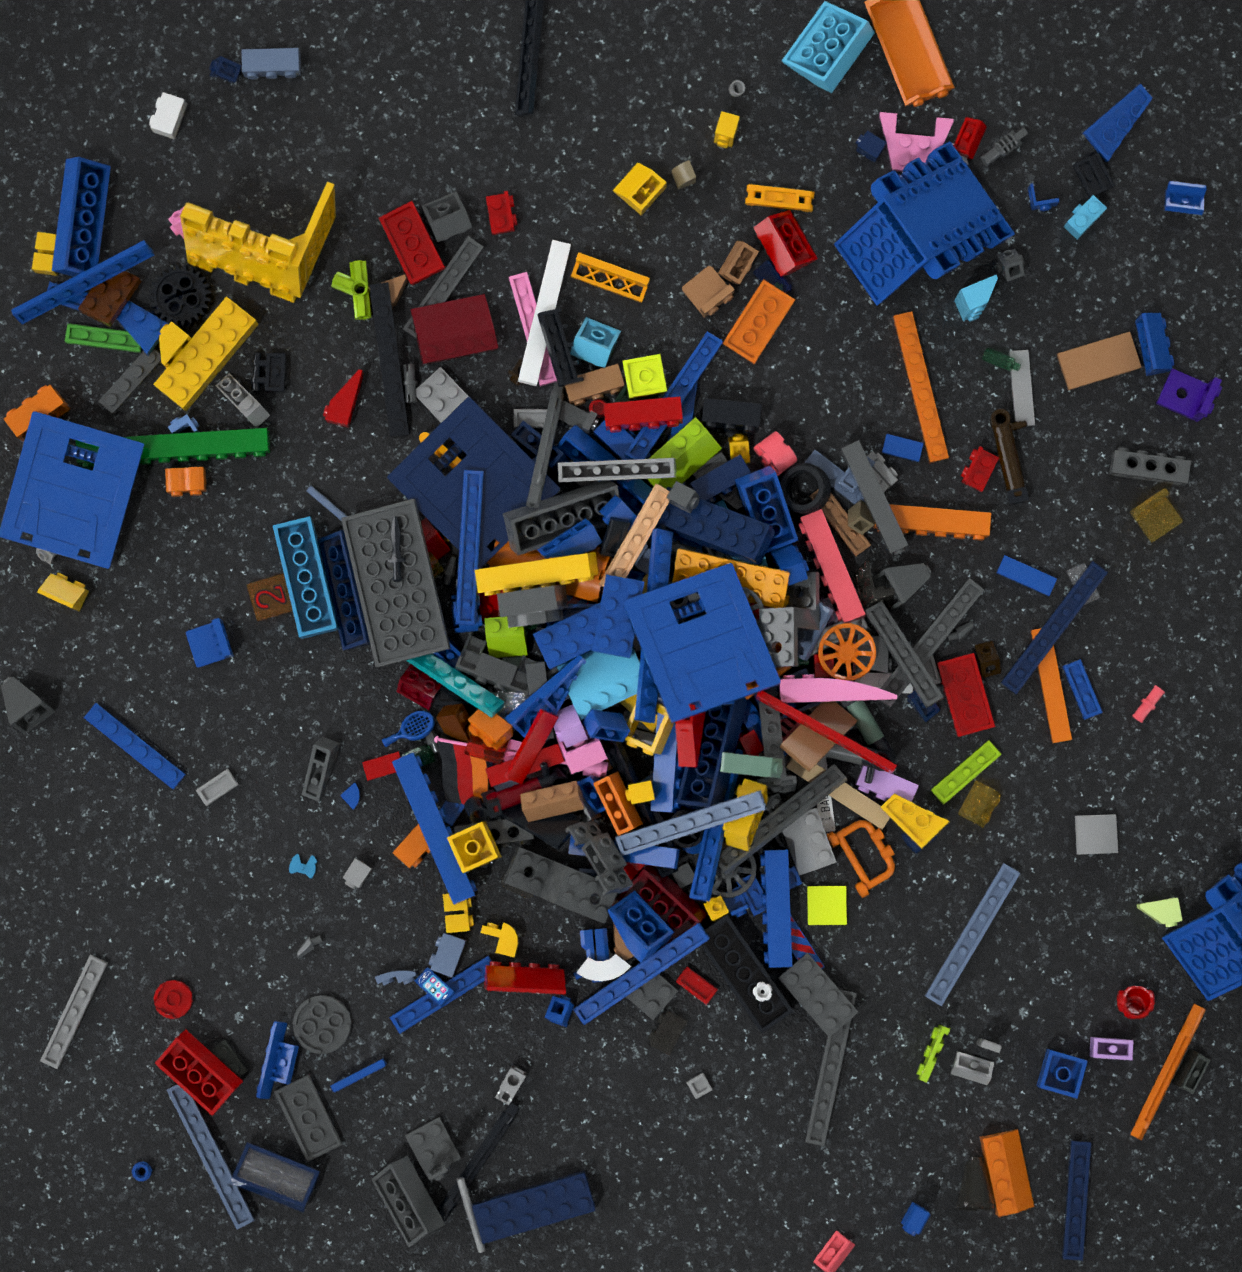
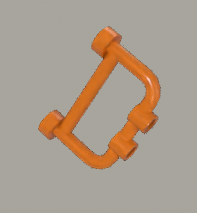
M858 820L835 834L833 831L826 834L832 848L840 844L861 881L855 884V888L861 898L869 895L868 890L893 875L895 863L891 856L895 854L890 845H884L882 839L885 836L880 828L875 830L870 822ZM859 828H865L868 831L870 838L887 864V870L871 880L867 877L845 839V836Z

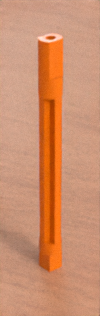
M1193 1004L1130 1135L1140 1140L1143 1139L1206 1009Z

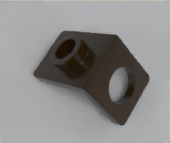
M519 359L514 369L508 371V376L510 377L509 380L515 385L519 386L521 384L525 387V383L518 382V369L522 366L523 359Z
M993 641L975 645L982 677L1000 674V659ZM988 666H996L993 671H986Z

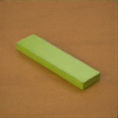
M988 740L931 789L932 793L944 805L1002 754Z

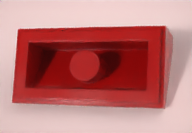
M965 118L953 145L960 156L971 160L974 158L986 130V125L983 121Z

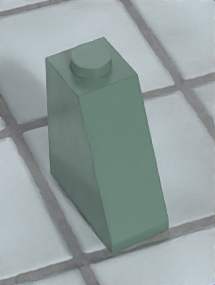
M722 752L720 772L781 779L783 759Z

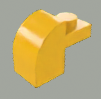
M489 922L487 926L482 925L481 933L499 937L495 953L515 957L518 947V935L511 925L503 922L502 929H498L499 925Z

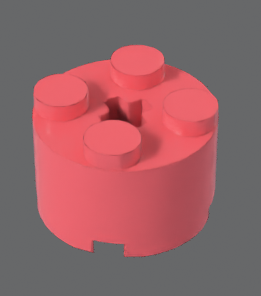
M775 431L753 447L758 456H762L763 460H761L763 466H771L776 471L778 477L797 462V457L791 447L783 442L784 438Z

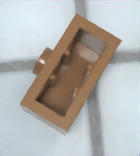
M736 241L718 274L733 284H740L744 276L750 271L751 264L759 251L743 241Z

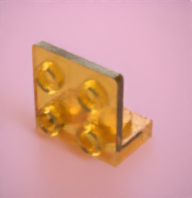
M1166 488L1130 511L1151 543L1183 522L1166 496L1169 495V492Z

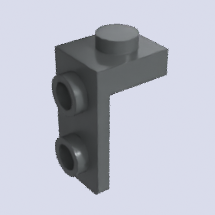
M566 401L562 402L559 416L560 421L572 427L577 425L588 435L591 430L594 431L599 423L597 413L593 411L587 413Z

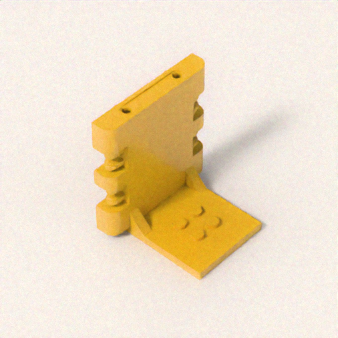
M326 183L305 233L292 239H286L272 234L270 237L251 231L248 224L237 220L233 223L214 217L213 211L187 202L180 218L188 264L211 273L214 268L218 267L226 273L234 275V281L248 286L249 282L256 281L263 287L270 288L271 295L294 303L296 297L301 298L336 218L334 184Z

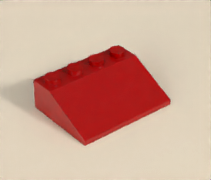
M490 961V965H485L484 988L487 991L566 994L564 969L559 968L557 964H548V968H542L537 963H529L528 967H522L521 963L509 962V966H502V962Z

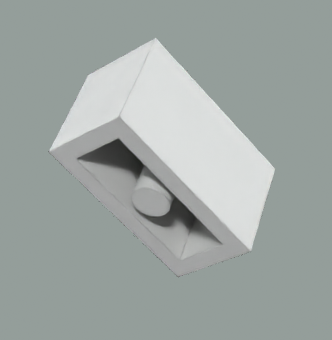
M163 92L162 96L157 99L156 113L150 119L149 125L152 131L175 139L187 106L186 101Z

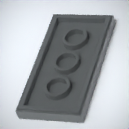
M310 1074L274 1091L307 1162L343 1145Z

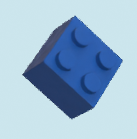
M1046 1049L1036 1086L1078 1098L1087 1060Z

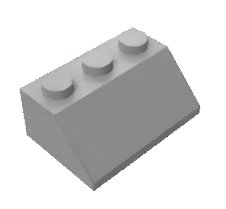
M817 808L807 811L782 831L799 876L836 863Z

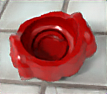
M1128 986L1125 990L1118 991L1117 1008L1127 1018L1143 1019L1154 1010L1155 997L1152 990H1148L1143 986Z

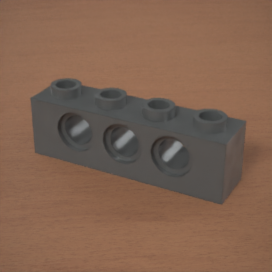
M1118 448V450L1112 452L1109 475L1185 486L1189 481L1191 461L1186 460V457L1183 456L1168 458L1166 454L1156 453L1154 456L1148 455L1147 451L1138 450L1136 453L1129 452L1127 448ZM1127 459L1135 461V468H1130L1127 465ZM1146 462L1154 464L1153 471L1146 468ZM1166 464L1173 467V473L1166 472Z
M507 819L487 822L490 831L497 829L500 832L499 839L495 840L496 844H500V848L512 846L511 842L518 841L519 845L530 844V840L534 839V835ZM476 824L455 826V834ZM513 826L519 829V835L515 838L510 837L508 834V830Z

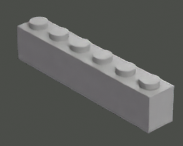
M676 458L558 463L559 482L676 478Z

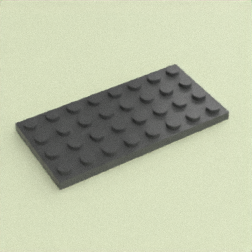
M416 499L341 518L376 668L451 649ZM394 516L397 517L400 527L401 557L406 558L401 563V576L403 580L398 583L392 580L393 563L387 561L392 558L393 552L391 526Z

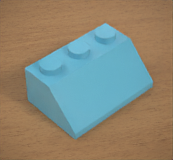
M997 275L962 288L954 301L963 321H974L982 314L997 282Z

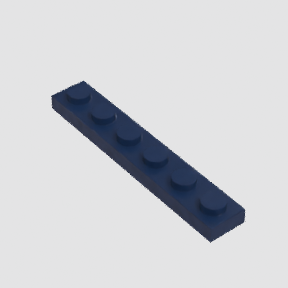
M1070 1140L1063 1259L1083 1261L1091 1142Z

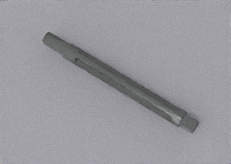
M554 382L553 391L551 392L526 505L530 508H539L564 398L565 386L559 387L557 382Z

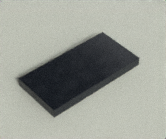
M521 803L502 810L503 815H500L558 850L571 836L570 832L565 831L566 828L582 822L581 818L572 813L528 822L522 811Z

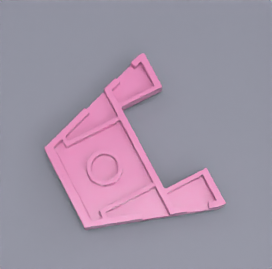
M880 112L879 118L887 142V151L892 171L903 172L904 167L918 157L925 163L928 155L934 149L944 144L953 124V119L937 117L934 137L895 133L897 114Z

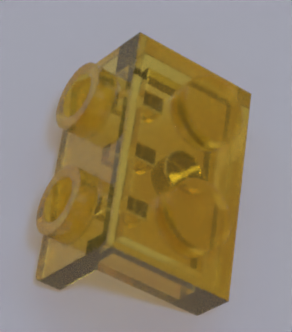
M975 780L958 815L984 828L985 824L990 821L994 807L999 804L1001 794L995 789Z

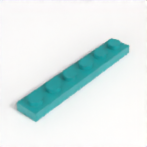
M433 654L406 660L491 718L504 707L503 700Z

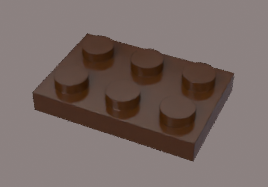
M124 271L93 287L78 310L111 327L142 281L139 277Z

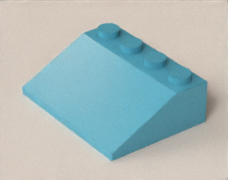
M824 1L782 59V62L816 86L832 93L875 32L867 20Z
M633 646L630 659L592 651L582 655L581 657L585 659L586 663L581 665L576 681L573 680L568 688V694L580 720L585 719L592 709L602 711L637 694L640 660ZM571 661L557 667L558 671L562 670Z

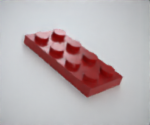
M413 201L379 217L412 286L446 269Z
M972 653L936 663L957 737L995 727L975 654Z

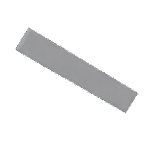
M93 955L89 956L40 1062L59 1069L108 962Z

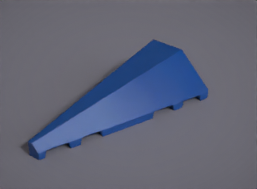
M578 655L506 716L505 719L525 738L540 709L553 714L558 713L569 693L568 688L573 680L576 681L581 665L586 663L585 659Z

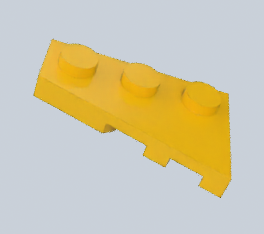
M893 794L880 807L921 849L949 823V820L941 818L896 794Z

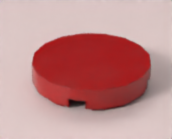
M178 980L164 982L155 991L154 1003L156 1010L163 1017L169 1019L184 1016L191 1009L193 1003V995L190 988L184 982Z

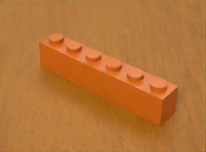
M889 504L903 534H908V531L916 532V535L927 536V533H935V537H946V534L954 535V538L965 539V536H972L973 540H984V538L990 536L991 513Z

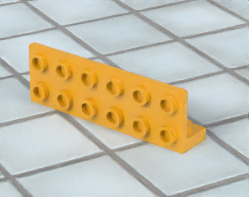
M681 548L677 550L672 583L732 563L741 586L757 594L764 606L785 608L789 604L790 596H786L790 573L787 571ZM749 595L747 598L748 602L757 604L755 599Z

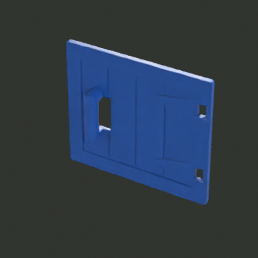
M33 411L1 523L0 537L109 569L145 446L144 443ZM71 438L99 447V450L94 452L69 444V440ZM65 456H71L94 463L93 471L65 463L64 458ZM23 532L32 534V541L21 538ZM80 549L91 552L90 558L78 555Z
M732 563L624 601L625 609L671 723L781 683ZM698 592L700 596L699 601L672 610L669 602ZM706 611L704 616L681 624L677 623L681 619ZM756 681L758 687L747 690L746 684ZM699 701L702 707L691 711L689 705Z

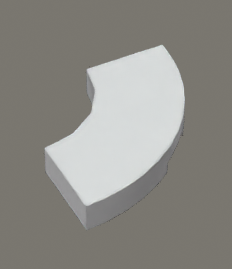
M616 954L605 961H595L588 957L576 973L589 980L607 981L624 974L631 966Z

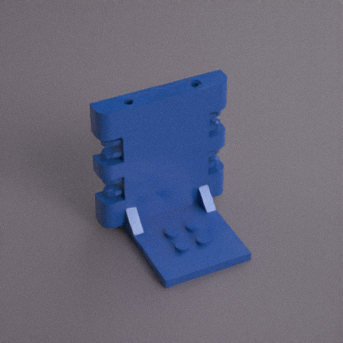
M948 142L934 149L928 155L925 163L918 157L904 167L901 175H898L893 170L879 177L871 185L872 195L878 203L834 245L876 306H878L922 268L925 269L931 278L938 279L956 269L960 265L959 260L968 262L984 252L983 247L994 248L1010 239L1015 233L953 144Z
M1242 861L1234 868V877L1230 875L1223 877L1206 892V899L1213 908L1212 910L1166 934L1162 938L1207 1001L1242 986Z

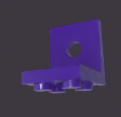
M1172 368L1156 404L1198 422L1202 418L1207 417L1208 414H1211L1215 405L1212 402L1215 397L1219 396L1222 390V386H1220L1222 380L1214 377L1210 382L1205 383ZM1178 389L1186 391L1185 398L1181 399L1177 396L1176 392Z

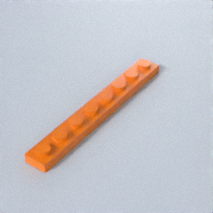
M911 311L894 315L893 319L929 463L948 459L949 456L913 313Z

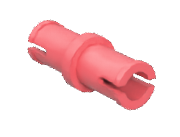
M1155 685L1146 699H1142V704L1132 715L1133 718L1143 723L1150 711L1156 708V703L1165 692Z

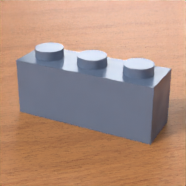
M299 48L242 49V73L248 79H258L261 76H266L268 79H275L277 76L295 78L296 75H301Z

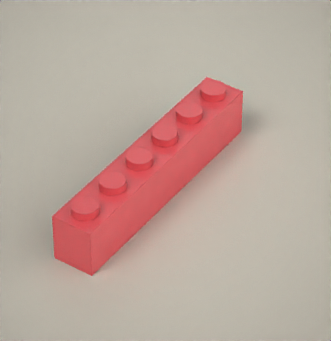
M822 509L800 517L799 529L802 534H806L808 539L805 541L809 552L813 551L815 556L813 558L816 569L820 568L822 576H820L823 586L828 587L830 593L827 596L831 605L835 604L837 611L834 613L838 622L851 623L864 618L866 614Z

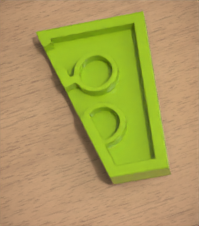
M940 1024L938 1028L934 1027L931 1038H933L931 1046L927 1045L923 1055L926 1057L923 1064L920 1063L916 1074L919 1075V1080L927 1083L937 1060L935 1055L941 1051L944 1045L942 1037L944 1034L948 1035L949 1028Z

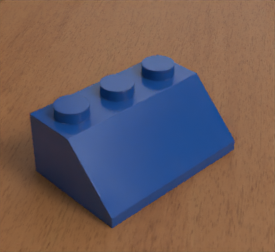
M1142 313L1135 320L1146 376L1169 372L1172 366H1174L1173 356L1169 355V337L1165 336L1166 321L1162 318L1161 313Z

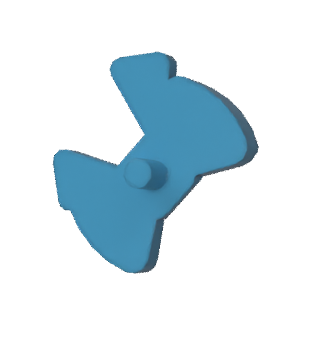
M296 854L289 865V872L291 874L298 872L313 878L316 872L315 864L317 860L312 855L307 864H302L299 854Z

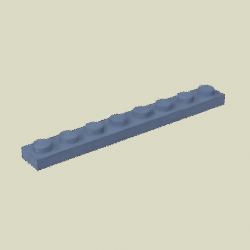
M761 790L625 833L615 838L623 856L764 811L767 807Z
M1005 863L1001 865L924 995L925 997L940 1006L943 1005L1019 877L1020 873Z
M178 1084L167 1089L236 1229L253 1222L255 1218L239 1187L231 1184L233 1175L196 1101Z

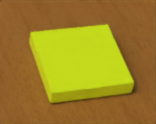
M660 354L623 361L629 399L667 392Z
M807 886L808 925H847L846 886Z

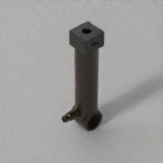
M997 409L990 418V424L996 442L1008 504L1011 506L1029 501V497L1024 484L1012 430L1026 427L1027 422L1018 421L1011 423L1009 412L1004 409ZM1002 415L1005 418V423L998 424L995 421V417Z

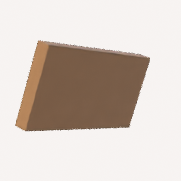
M1130 332L1057 354L1068 391L1142 368Z
M822 702L809 715V717L844 736L858 721L837 702ZM800 724L780 745V748L810 772L836 743Z

